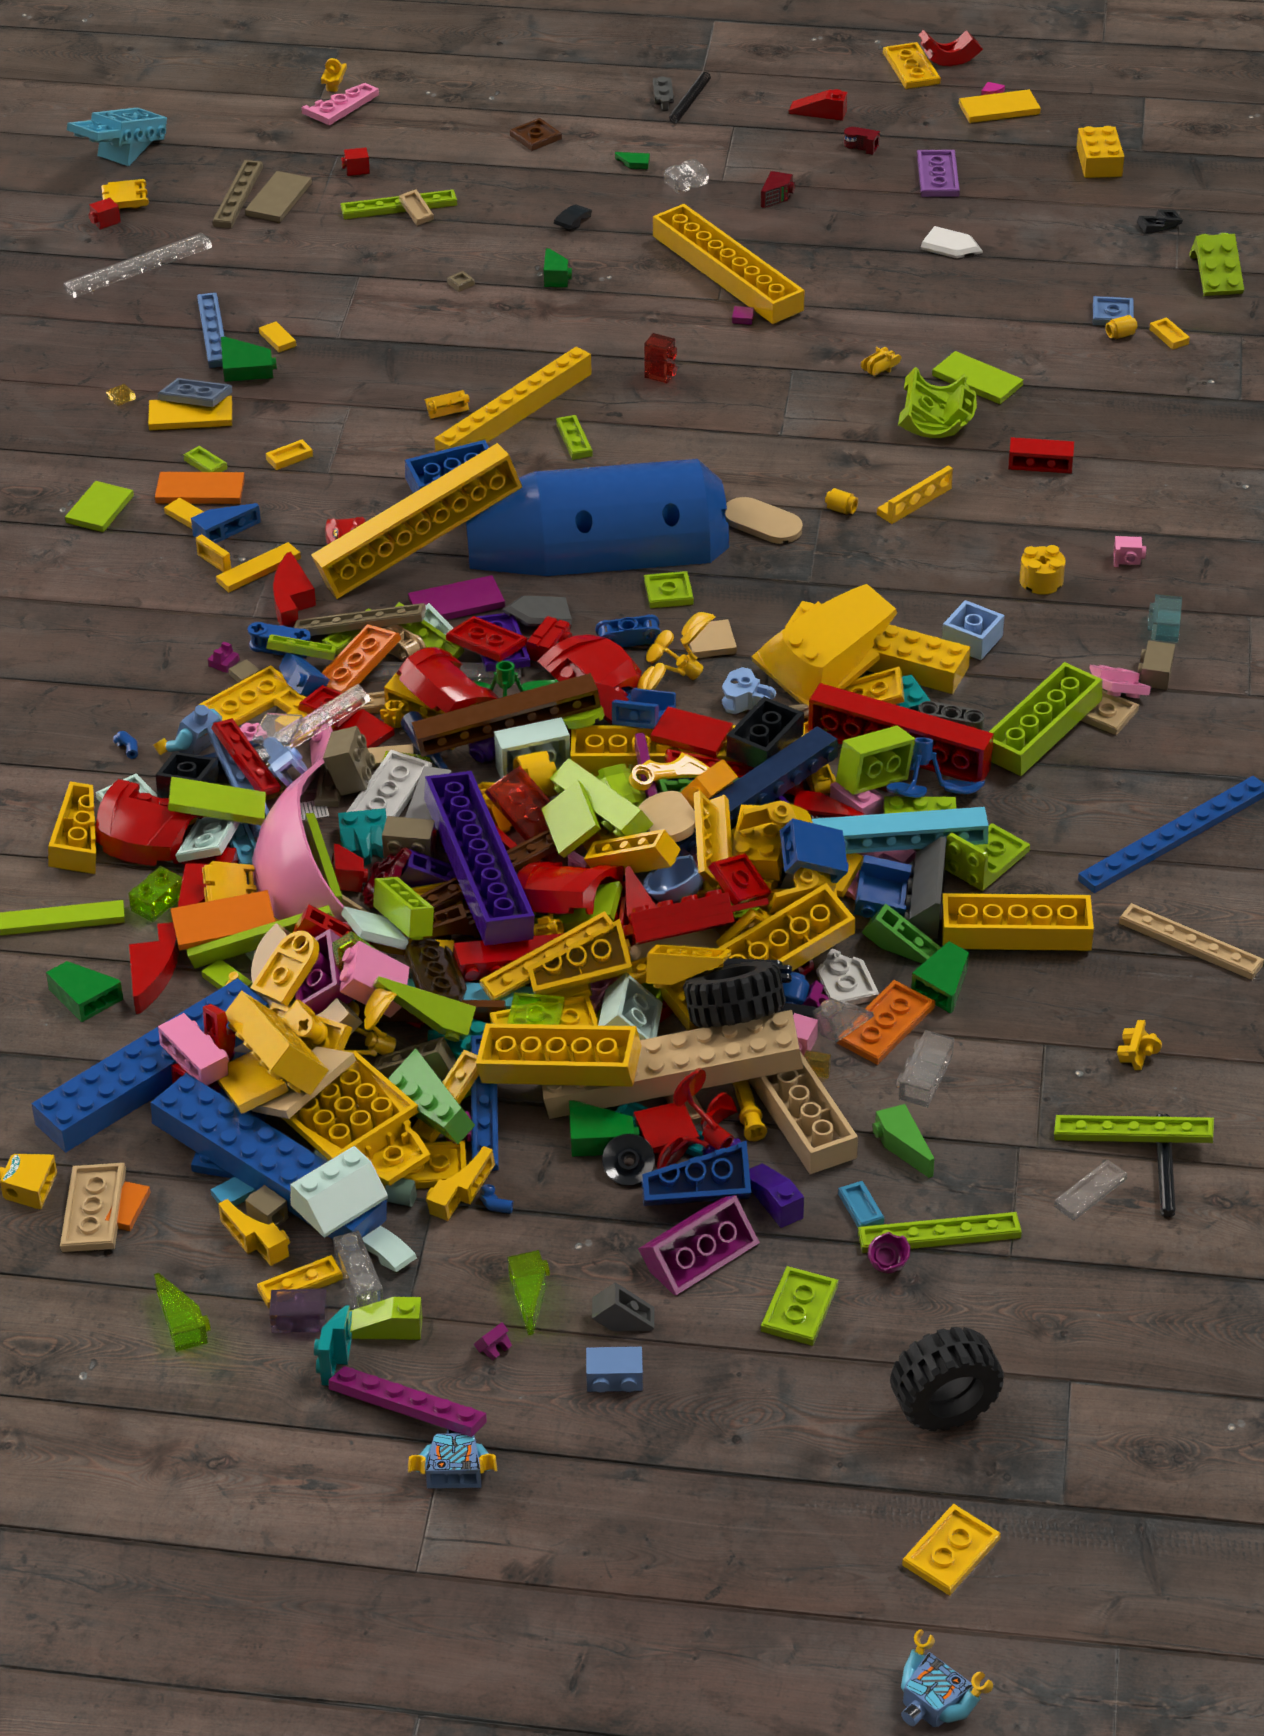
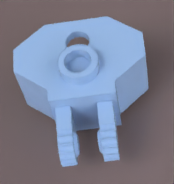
M744 667L731 671L722 685V690L725 694L722 704L726 712L731 714L751 710L764 696L769 699H773L776 696V691L773 687L760 684V679L755 678L752 670Z
M274 737L265 738L263 746L271 757L268 760L270 763L268 768L276 778H279L288 787L293 782L290 774L287 772L289 768L294 766L301 775L308 770L305 763L301 760L303 757L295 747L292 749L290 746L283 747L280 741L278 742V739Z

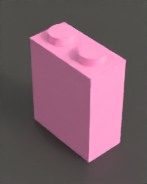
M358 941L352 948L349 947L342 957L344 965L339 977L341 980L340 992L365 1005L373 991L376 990L373 987V983L378 976L406 985L408 983L410 967L361 941ZM392 1001L384 1015L391 1018L402 1007Z

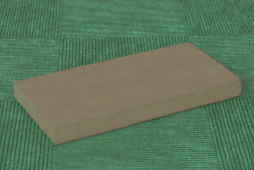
M276 171L245 209V215L280 223L312 184V178Z

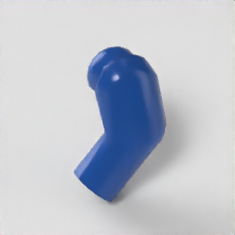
M126 731L117 732L113 737L114 743H118L117 746L124 744L127 757L130 759L136 758L138 756L137 740Z
M485 1184L481 1187V1193H479L480 1200L488 1210L512 1213V1200L499 1199L494 1194L495 1187L493 1185Z

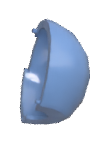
M690 854L677 857L675 863L669 868L652 870L644 879L643 887L649 896L657 902L673 900V904L681 902L682 897L697 894L703 885V880L698 873L697 864Z

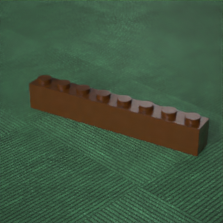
M591 673L411 723L421 757L492 738L494 737V731L560 717L563 718L600 708L601 705L597 686Z

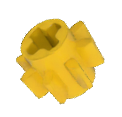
M390 700L384 704V709H380L381 719H384V723L392 728L401 727L402 718L409 713L406 704L399 700Z
M553 914L542 916L537 919L538 923L534 925L535 936L564 933L562 921L554 919Z

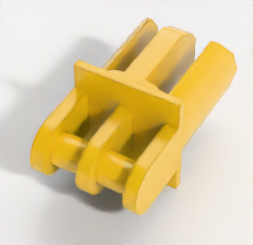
M876 347V353L861 361L860 366L864 371L875 377L885 370L890 373L891 368L899 364L902 357L899 354L895 355V352L889 351L887 347L881 349Z

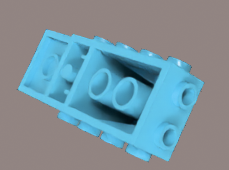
M141 108L93 112L91 120L67 123V131L73 132L74 136L88 137L89 141L99 143L97 156L130 166L152 141L164 140L167 117Z

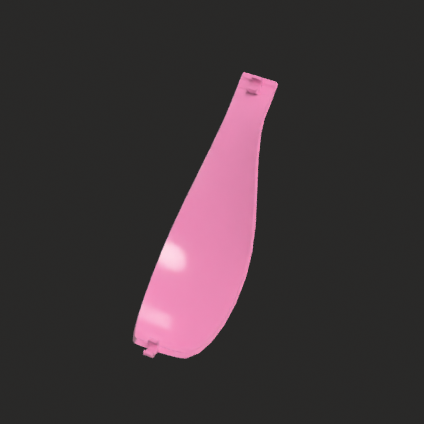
M329 716L326 717L319 728L314 730L312 739L309 741L312 766L286 788L271 808L261 826L252 857V865L255 867L253 879L258 892L268 890L273 914L279 920L303 913L310 904L315 908L329 905L334 917L343 923H347L344 922L345 919L341 915L344 905L337 899L324 880L313 858L306 838L300 807V796L315 778L318 768L325 763L323 756L330 734L333 732L331 728L332 719Z

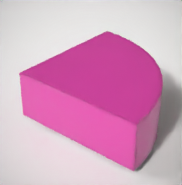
M987 82L981 90V95L1003 93L1005 85Z

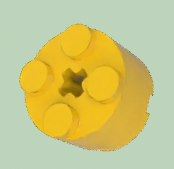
M1055 545L1026 547L1021 557L1019 579L1021 586L1025 589L1026 587L1032 589V593L1051 594L1056 592L1059 586L1062 587L1065 557L1059 551V547Z
M547 751L515 757L516 759L513 761L515 782H519V785H526L531 801L558 795L553 789L555 784L550 780L556 772V766L554 762H550Z

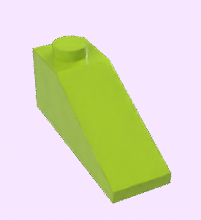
M391 1297L351 1310L352 1323L350 1332H352V1339L421 1340L423 1320L421 1297Z

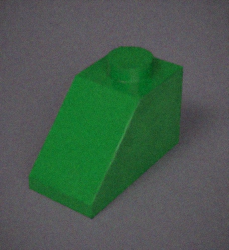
M546 248L544 287H568V280H572V268H568V259Z

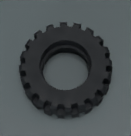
M772 961L743 962L714 968L688 978L683 986L690 1021L697 1027H722L761 1019L764 1016L780 1011L786 1002L779 967Z
M951 1327L950 1330L943 1328L937 1330V1333L931 1335L928 1333L922 1336L923 1339L920 1341H914L910 1344L909 1349L899 1355V1361H895L890 1376L891 1388L907 1420L923 1430L937 1431V1429L945 1431L950 1430V1427L956 1426L958 1428L963 1426L969 1420H975L981 1412L985 1413L990 1408L992 1402L995 1403L1003 1387L1004 1371L988 1340L981 1333L966 1327L963 1330L960 1327Z

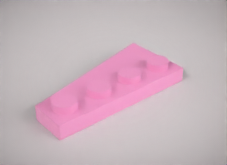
M363 83L345 90V94H334L330 100L325 102L318 100L314 106L309 107L305 105L301 107L302 114L326 125H331L377 97L379 89Z

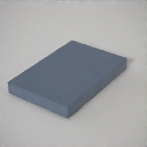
M177 378L158 393V400L214 407L232 393V385Z

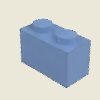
M642 1347L586 1348L587 1392L643 1391Z

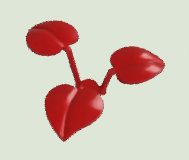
M697 1068L679 1083L675 1089L673 1101L678 1107L688 1101L703 1118L701 1128L703 1129L702 1136L704 1141L689 1136L684 1138L676 1136L662 1149L658 1158L657 1169L675 1164L686 1152L689 1142L702 1145L706 1149L711 1145L716 1150L728 1148L733 1143L734 1136L718 1125L726 1117L737 1113L732 1097L725 1092L718 1094L708 1105L707 1113H704L693 1101L692 1096L700 1091L706 1080V1072L702 1068Z

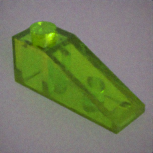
M539 1250L507 1257L508 1276L528 1335L534 1334L546 1291V1276H550L547 1260H542Z
M160 1273L154 1274L156 1292L175 1351L207 1344L206 1332L211 1331L208 1316H202L199 1305Z

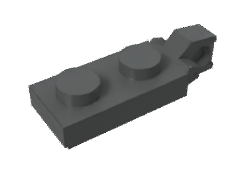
M653 78L655 104H661L662 111L669 110V103H674L671 78Z

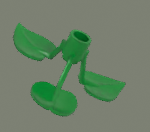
M501 661L496 664V672H494L491 685L484 682H474L492 691L497 683L503 689V697L507 696V689L511 688L514 682H516L519 691L523 692L556 683L557 679L529 681L521 685L518 673L515 672L514 663Z

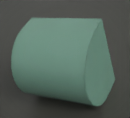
M401 1178L391 1186L386 1185L387 1202L413 1206L417 1197L414 1180Z

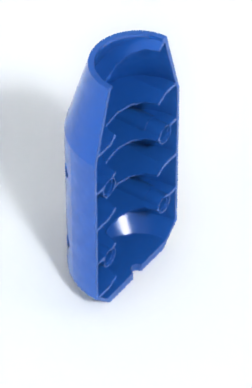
M698 459L534 471L519 477L522 484L521 489L466 521L470 569L555 576L711 563L729 548L728 522H726L725 514L727 505L722 480Z

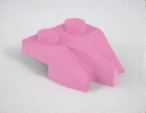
M1090 665L1092 675L1103 679L1102 689L1107 690L1108 695L1121 696V693H1126L1127 697L1140 698V695L1149 696L1151 686L1138 682L1140 673L1105 665Z

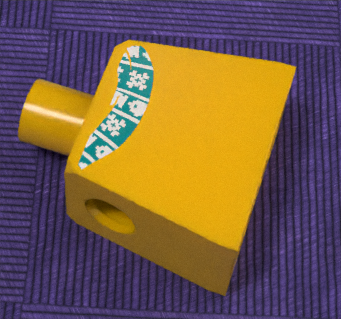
M11 1155L6 1168L0 1167L2 1196L9 1201L42 1209L57 1175L54 1155Z

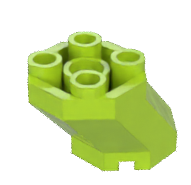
M618 764L598 770L599 775L596 778L635 806L639 807L647 799L645 791L634 789L629 783V776L634 768V764H629L628 768H626L625 764Z

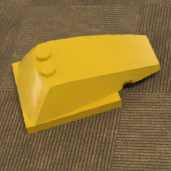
M868 584L859 586L823 604L818 601L794 622L766 642L751 656L752 661L796 701L809 706V699L819 683L844 690L880 660V654L872 648L874 645L873 640L877 635H881L896 616L897 610Z
M354 1051L352 1053H354L356 1061L290 1119L281 1118L329 1161L355 1146L372 1162L381 1182L391 1186L430 1160L428 1149L420 1136L410 1127L411 1122L409 1118L419 1113L417 1111L418 1105L359 1053Z

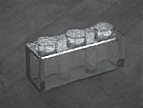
M925 1030L921 1039L916 1040L913 1048L914 1054L913 1056H908L905 1063L904 1074L900 1073L897 1078L896 1088H899V1100L928 1108L953 1057L954 1038Z
M359 1230L333 1237L335 1260L343 1274V1280L355 1309L384 1300L382 1285Z

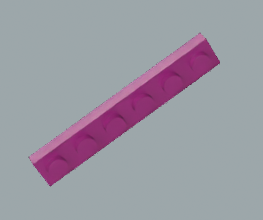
M343 1366L329 1379V1389L470 1437L487 1423L485 1412L355 1370L354 1368Z

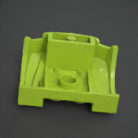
M915 367L905 377L906 404L905 408L900 412L898 425L922 437L943 438L955 435L973 418L977 408L976 393L974 390H970L966 383L967 376L964 374L956 382L948 386H935L927 383L920 375L919 369Z

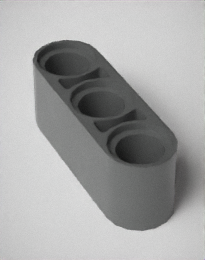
M925 701L919 705V712L984 730L985 715L980 710L933 701Z

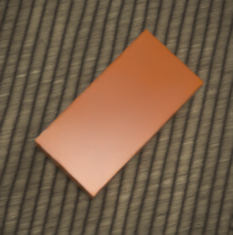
M125 1181L121 1192L117 1220L118 1229L132 1230L151 1193L150 1186ZM112 1207L105 1218L107 1221L110 1220Z

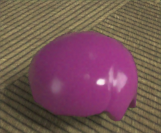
M887 1232L875 1237L869 1244L868 1259L876 1270L891 1274L902 1270L910 1257L911 1247L903 1235L896 1236L891 1232Z

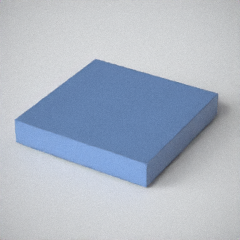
M1093 296V325L1106 326V323L1110 322L1111 319L1131 315L1134 318L1133 298Z

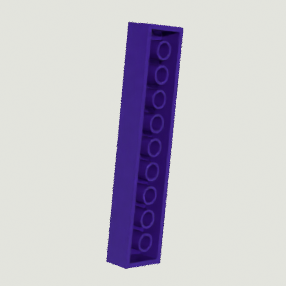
M472 771L425 776V803L432 820H435V827L484 945L532 940L535 915Z

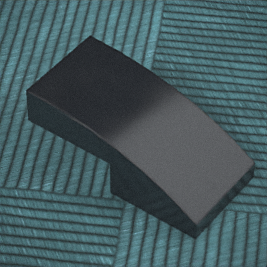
M572 205L562 211L554 219L553 224L568 229L580 227L581 219L590 218L592 210L579 205Z
M1158 210L1156 216H1139L1137 224L1145 233L1171 229L1183 222L1175 210Z

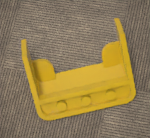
M776 801L743 810L736 827L740 831L771 822L777 825H786L792 818L813 823L805 809L785 801ZM800 867L793 877L796 887L774 893L768 911L769 913L780 911L825 883L834 892L836 883L831 882L830 874Z

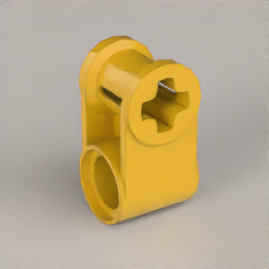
M826 764L816 773L807 777L806 781L810 791L829 794L830 786L836 782V778L829 764Z
M298 999L281 1018L282 1022L291 1028L296 1035L305 1037L314 1045L321 1044L327 1037V1026L315 1015L310 1007Z

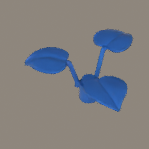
M915 738L910 770H914L911 784L902 782L890 783L887 785V791L907 797H922L926 795L927 788L916 785L919 766L928 765L930 760L933 762L939 785L945 787V791L971 794L984 786L985 780L980 782L943 780L936 759L937 753L932 752L933 740L929 738Z

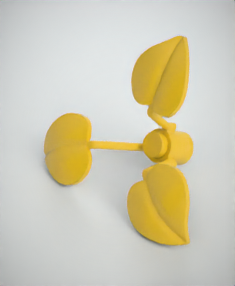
M698 612L685 624L681 632L683 635L681 643L689 655L683 654L679 657L667 647L674 639V634L669 630L662 631L656 637L654 644L648 649L646 661L649 663L658 661L665 651L677 660L676 665L678 669L663 663H657L655 667L650 666L640 677L637 688L654 690L666 670L679 673L682 676L686 675L691 680L698 678L703 671V665L696 661L697 657L693 654L688 644L698 636L715 616L705 612Z
M382 988L373 991L364 1009V1015L366 1016L364 1026L365 1029L375 1032H367L359 1027L355 1030L366 1036L365 1045L368 1046L369 1050L344 1051L351 1053L356 1051L360 1055H371L374 1057L377 1053L385 1055L394 1051L396 1039L382 1032L376 1027V1024L397 996L396 993ZM351 1001L347 1005L359 1016L358 1004Z

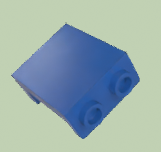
M632 689L631 701L614 700L612 702V725L654 729L668 706L676 708L675 692Z
M793 818L780 830L785 873L794 874L800 867L830 874L832 883H837L848 873L849 865L846 859V843L843 830Z
M864 855L859 869L853 914L872 918L886 903L904 917L906 912L907 883L912 865Z

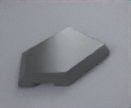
M521 596L503 609L505 614L521 619V623L528 627H539L547 616L556 618L558 621L569 622L570 628L572 626V618L566 597Z

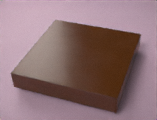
M541 118L510 130V136L531 151L562 139V133Z

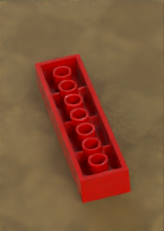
M819 683L809 699L808 732L817 726L821 729L826 728L829 730L827 733L837 738L839 744H842L843 740L898 725L914 738H929L933 740L932 752L937 753V763L940 773L967 782H980L985 780L991 769L994 733L823 683ZM932 760L929 761L928 765L919 766V768L935 772Z

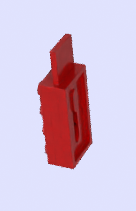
M722 889L712 890L705 894L706 897L698 898L697 894L682 897L681 902L673 904V900L658 902L656 904L657 907L649 909L648 905L635 907L632 909L633 913L628 915L629 924L622 926L624 937L632 935L634 945L731 925L735 922L733 913L747 911L750 908L766 907L769 904L768 898L731 906L729 892L722 893Z

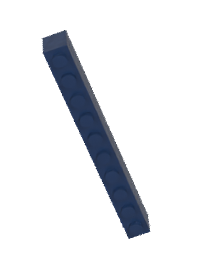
M817 726L709 798V800L722 795L729 799L730 825L732 830L737 825L741 805L760 806L771 803L794 786L800 784L804 779L838 757V740ZM696 827L694 828L695 832L690 837L675 842L681 849L677 857L697 854Z

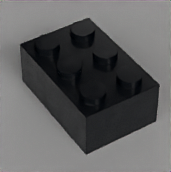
M764 696L727 734L726 757L756 768L804 734V712Z

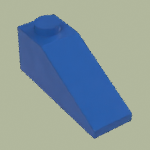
M257 503L210 509L191 518L193 536L198 537L202 534L215 544L261 522L260 508Z
M286 652L279 666L287 684L303 696H309L322 685L327 686L330 680L299 654Z

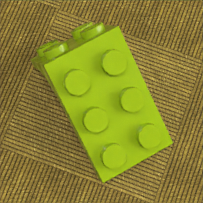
M1220 233L1218 235L1201 234L1196 236L1189 255L1191 259L1198 258L1203 295L1243 294L1244 284L1235 234Z
M993 823L988 828V844L974 845L956 834L950 833L946 838L944 869L984 891L1030 851V844Z

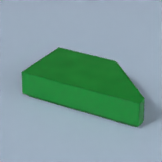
M615 152V159L623 161L624 165L630 169H648L650 153Z

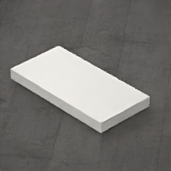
M390 750L369 780L367 790L359 793L347 812L386 808V817H399L413 797L423 767H432V763Z

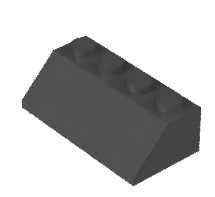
M940 837L916 852L915 862H910L912 867L909 877L914 878L908 880V893H912V895H907L906 910H910V912H905V919L930 939H938L946 837Z

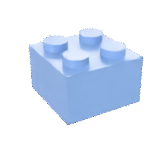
M965 600L943 623L942 639L970 646V656L982 660L1003 636L1004 615Z

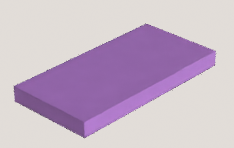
M917 150L921 197H959L960 189L955 150Z

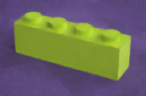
M398 877L375 878L373 907L409 939L422 940L423 937L432 936L434 907Z

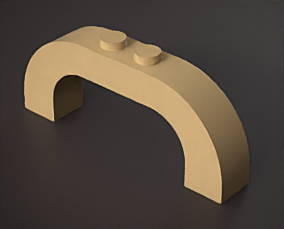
M278 923L265 934L255 951L251 968L252 983H254L278 944L287 935L291 934ZM258 994L264 1001H266L269 1004V1009L272 1002L280 1004ZM338 998L323 1012L316 1015L352 1027L351 1034L363 1023L353 1009ZM294 999L291 1000L287 1007L292 1006V1004L295 1002Z

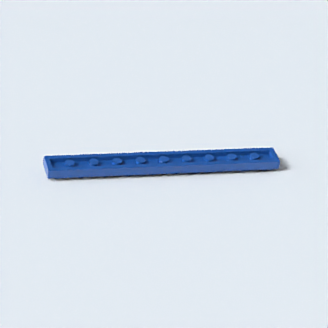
M1254 775L1080 872L1078 881L1093 893L1100 891L1264 798V783Z

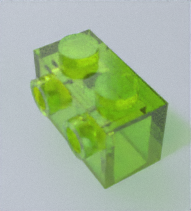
M160 866L128 893L131 911L154 922L179 901L183 877Z

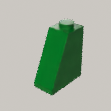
M221 337L224 382L274 378L273 370L277 369L276 357H272L271 349L228 337Z
M948 941L912 972L911 989L936 1001V1006L951 1014L955 1009L967 973L969 952Z
M69 961L46 972L49 991L81 1022L124 1000L121 981L111 976Z
M569 1100L572 1157L603 1155L605 1147L613 1138L622 1134L639 1135V1127L633 1126L632 1116Z

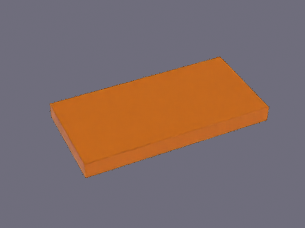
M160 472L155 493V503L170 504L181 498L190 504H241L245 474L244 472Z
M367 624L334 661L322 671V674L330 679L326 687L348 696L402 639L400 634Z
M268 890L170 909L179 951L275 922Z
M893 980L836 1036V1043L878 1065L935 1008L936 1001Z

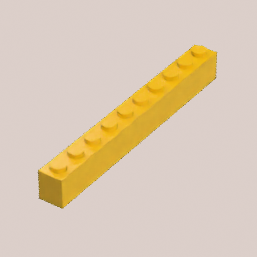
M574 347L435 437V452L482 440L488 443L592 374L591 354L581 348Z

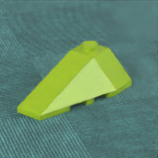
M380 976L374 981L373 987L396 993L397 996L393 999L394 1002L438 1033L444 1034L446 1039L459 1042L468 1036L476 1006Z

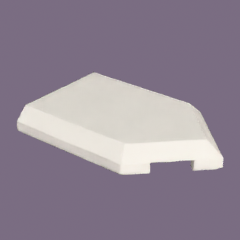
M936 226L929 232L921 245L922 250L956 259L963 258L964 254L974 253V255L983 253L972 236Z
M831 949L827 954L826 960L816 969L820 983L824 985L823 989L826 996L829 998L831 1006L835 1009L872 1002L879 995L862 959L856 957L849 958L841 955L840 951Z

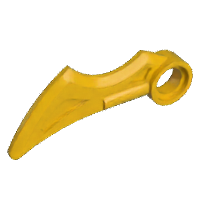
M682 752L676 760L670 763H658L648 760L642 765H636L629 776V783L634 789L645 791L651 787L653 781H658L659 779L696 778L709 769V767L698 759ZM636 774L645 775L648 781L638 780Z

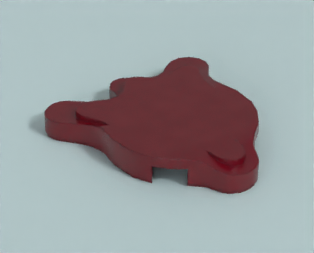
M404 847L396 856L390 854L382 862L377 861L372 865L369 880L362 893L365 899V906L369 909L373 907L375 878H400L402 869L406 865L412 851Z

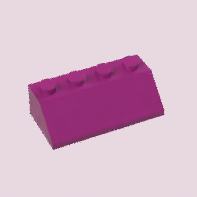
M735 1195L719 1198L641 1246L638 1250L650 1273L673 1295H678L760 1242Z

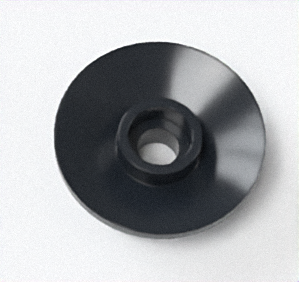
M622 1134L613 1138L607 1144L603 1152L602 1163L606 1174L611 1180L620 1185L632 1186L642 1182V1174L653 1171L655 1155L652 1146L643 1137L635 1134ZM627 1158H632L634 1163L631 1166H626L624 1161Z

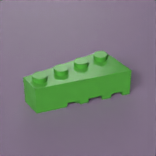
M416 1048L388 1078L418 1105L417 1111L419 1113L415 1114V1117L456 1144H459L475 1126Z

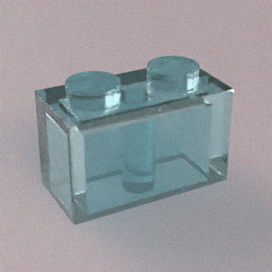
M1155 594V602L1150 603L1149 616L1151 617L1148 618L1147 630L1152 631L1151 640L1178 642L1182 597Z

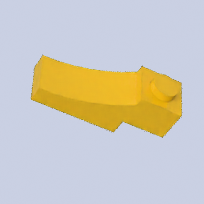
M483 1146L474 1159L462 1170L446 1180L439 1179L436 1185L429 1189L426 1195L429 1214L449 1221L461 1201L471 1204L495 1166L492 1149Z
M228 1199L218 1203L221 1222L247 1254L258 1250L270 1266L289 1257L288 1245L290 1240L284 1230L280 1231L274 1223L268 1225L247 1216Z

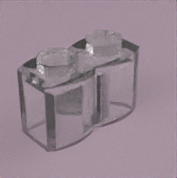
M696 159L687 160L681 165H673L664 171V183L677 194L686 192L692 187H701L708 182V169Z

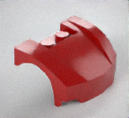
M590 634L569 637L557 643L537 661L555 679H558L559 676L574 678L591 673L595 683L611 685L615 689L616 687L622 688L627 686L637 688L642 673L639 666L620 645L608 638Z
M427 647L416 651L404 661L396 673L400 676L399 680L416 697L437 712L442 710L447 713L469 707L475 703L480 704L499 698L491 689L481 687L469 679L460 669L463 664L450 652L437 647Z
M118 779L107 790L100 803L95 824V843L103 846L104 853L127 862L155 866L157 861L172 860L174 864H178L179 862L175 855L182 845V840L189 823L194 818L202 819L203 816L169 811V798H159L149 793H139L140 784Z
M540 861L525 865L518 872L517 876L533 912L574 914V908H585V913L591 915L594 911L595 895L599 884L620 881L622 884L623 866L598 865L592 868L562 866V862Z

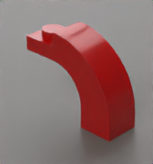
M925 30L918 34L922 39L921 45L925 48L924 52L931 61L942 66L966 63L983 50L978 41L967 30L955 41L947 44L936 42Z
M212 1004L203 1006L204 1034L210 1035L214 1044L227 1053L230 1062L234 1052L236 1032L226 1027L228 1019L225 1011ZM178 1063L171 1065L172 1082L174 1083L187 1072Z

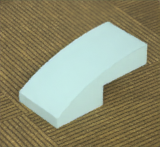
M379 1226L360 1239L363 1249L377 1255L381 1265L395 1272L417 1259L416 1254L410 1247L382 1226Z

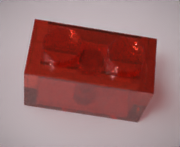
M652 333L644 343L645 378L668 383L671 377L676 375L677 365L675 364L677 347H675V338Z

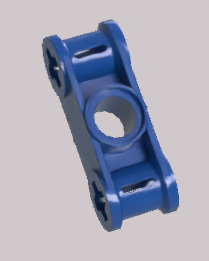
M650 614L639 617L603 620L597 623L595 627L596 634L599 637L608 638L621 647L654 644L656 637L661 633V630L658 628L660 624L658 617Z
M254 622L248 626V633L251 636L249 647L255 652L285 655L286 652L266 649L268 638L271 634L309 641L311 638V634L307 629L265 624L263 622Z

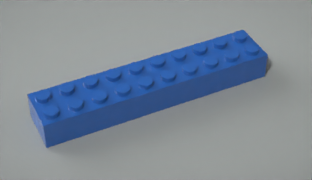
M237 978L173 1018L185 1013L191 1021L197 1022L200 1030L204 1033L203 1006L212 1004L226 1012L241 990L268 1008L269 1004ZM158 1027L31 1103L35 1125L66 1153L163 1093L173 1084L171 1065L177 1062L160 1045ZM237 1036L234 1048L244 1043V1041L239 1039Z
M187 1073L151 1102L152 1124L197 1153L208 1157L211 1162L256 1191L264 1185L287 1200L289 1212L311 1225L291 1206L290 1184L317 1169L327 1161L248 1111L241 1114L232 1101ZM387 1199L329 1234L328 1237L353 1252L361 1244V1238L386 1221Z

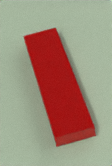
M233 718L213 723L211 729L256 791L266 792V795L279 792L281 785Z

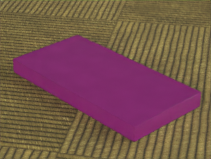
M492 575L408 593V600L411 605L425 603L426 606L430 603L445 620L505 607V600Z

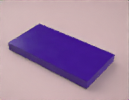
M501 613L476 616L522 635L514 615L509 616ZM526 646L502 660L514 663V668L530 667V658ZM481 655L485 671H496V664L499 662Z

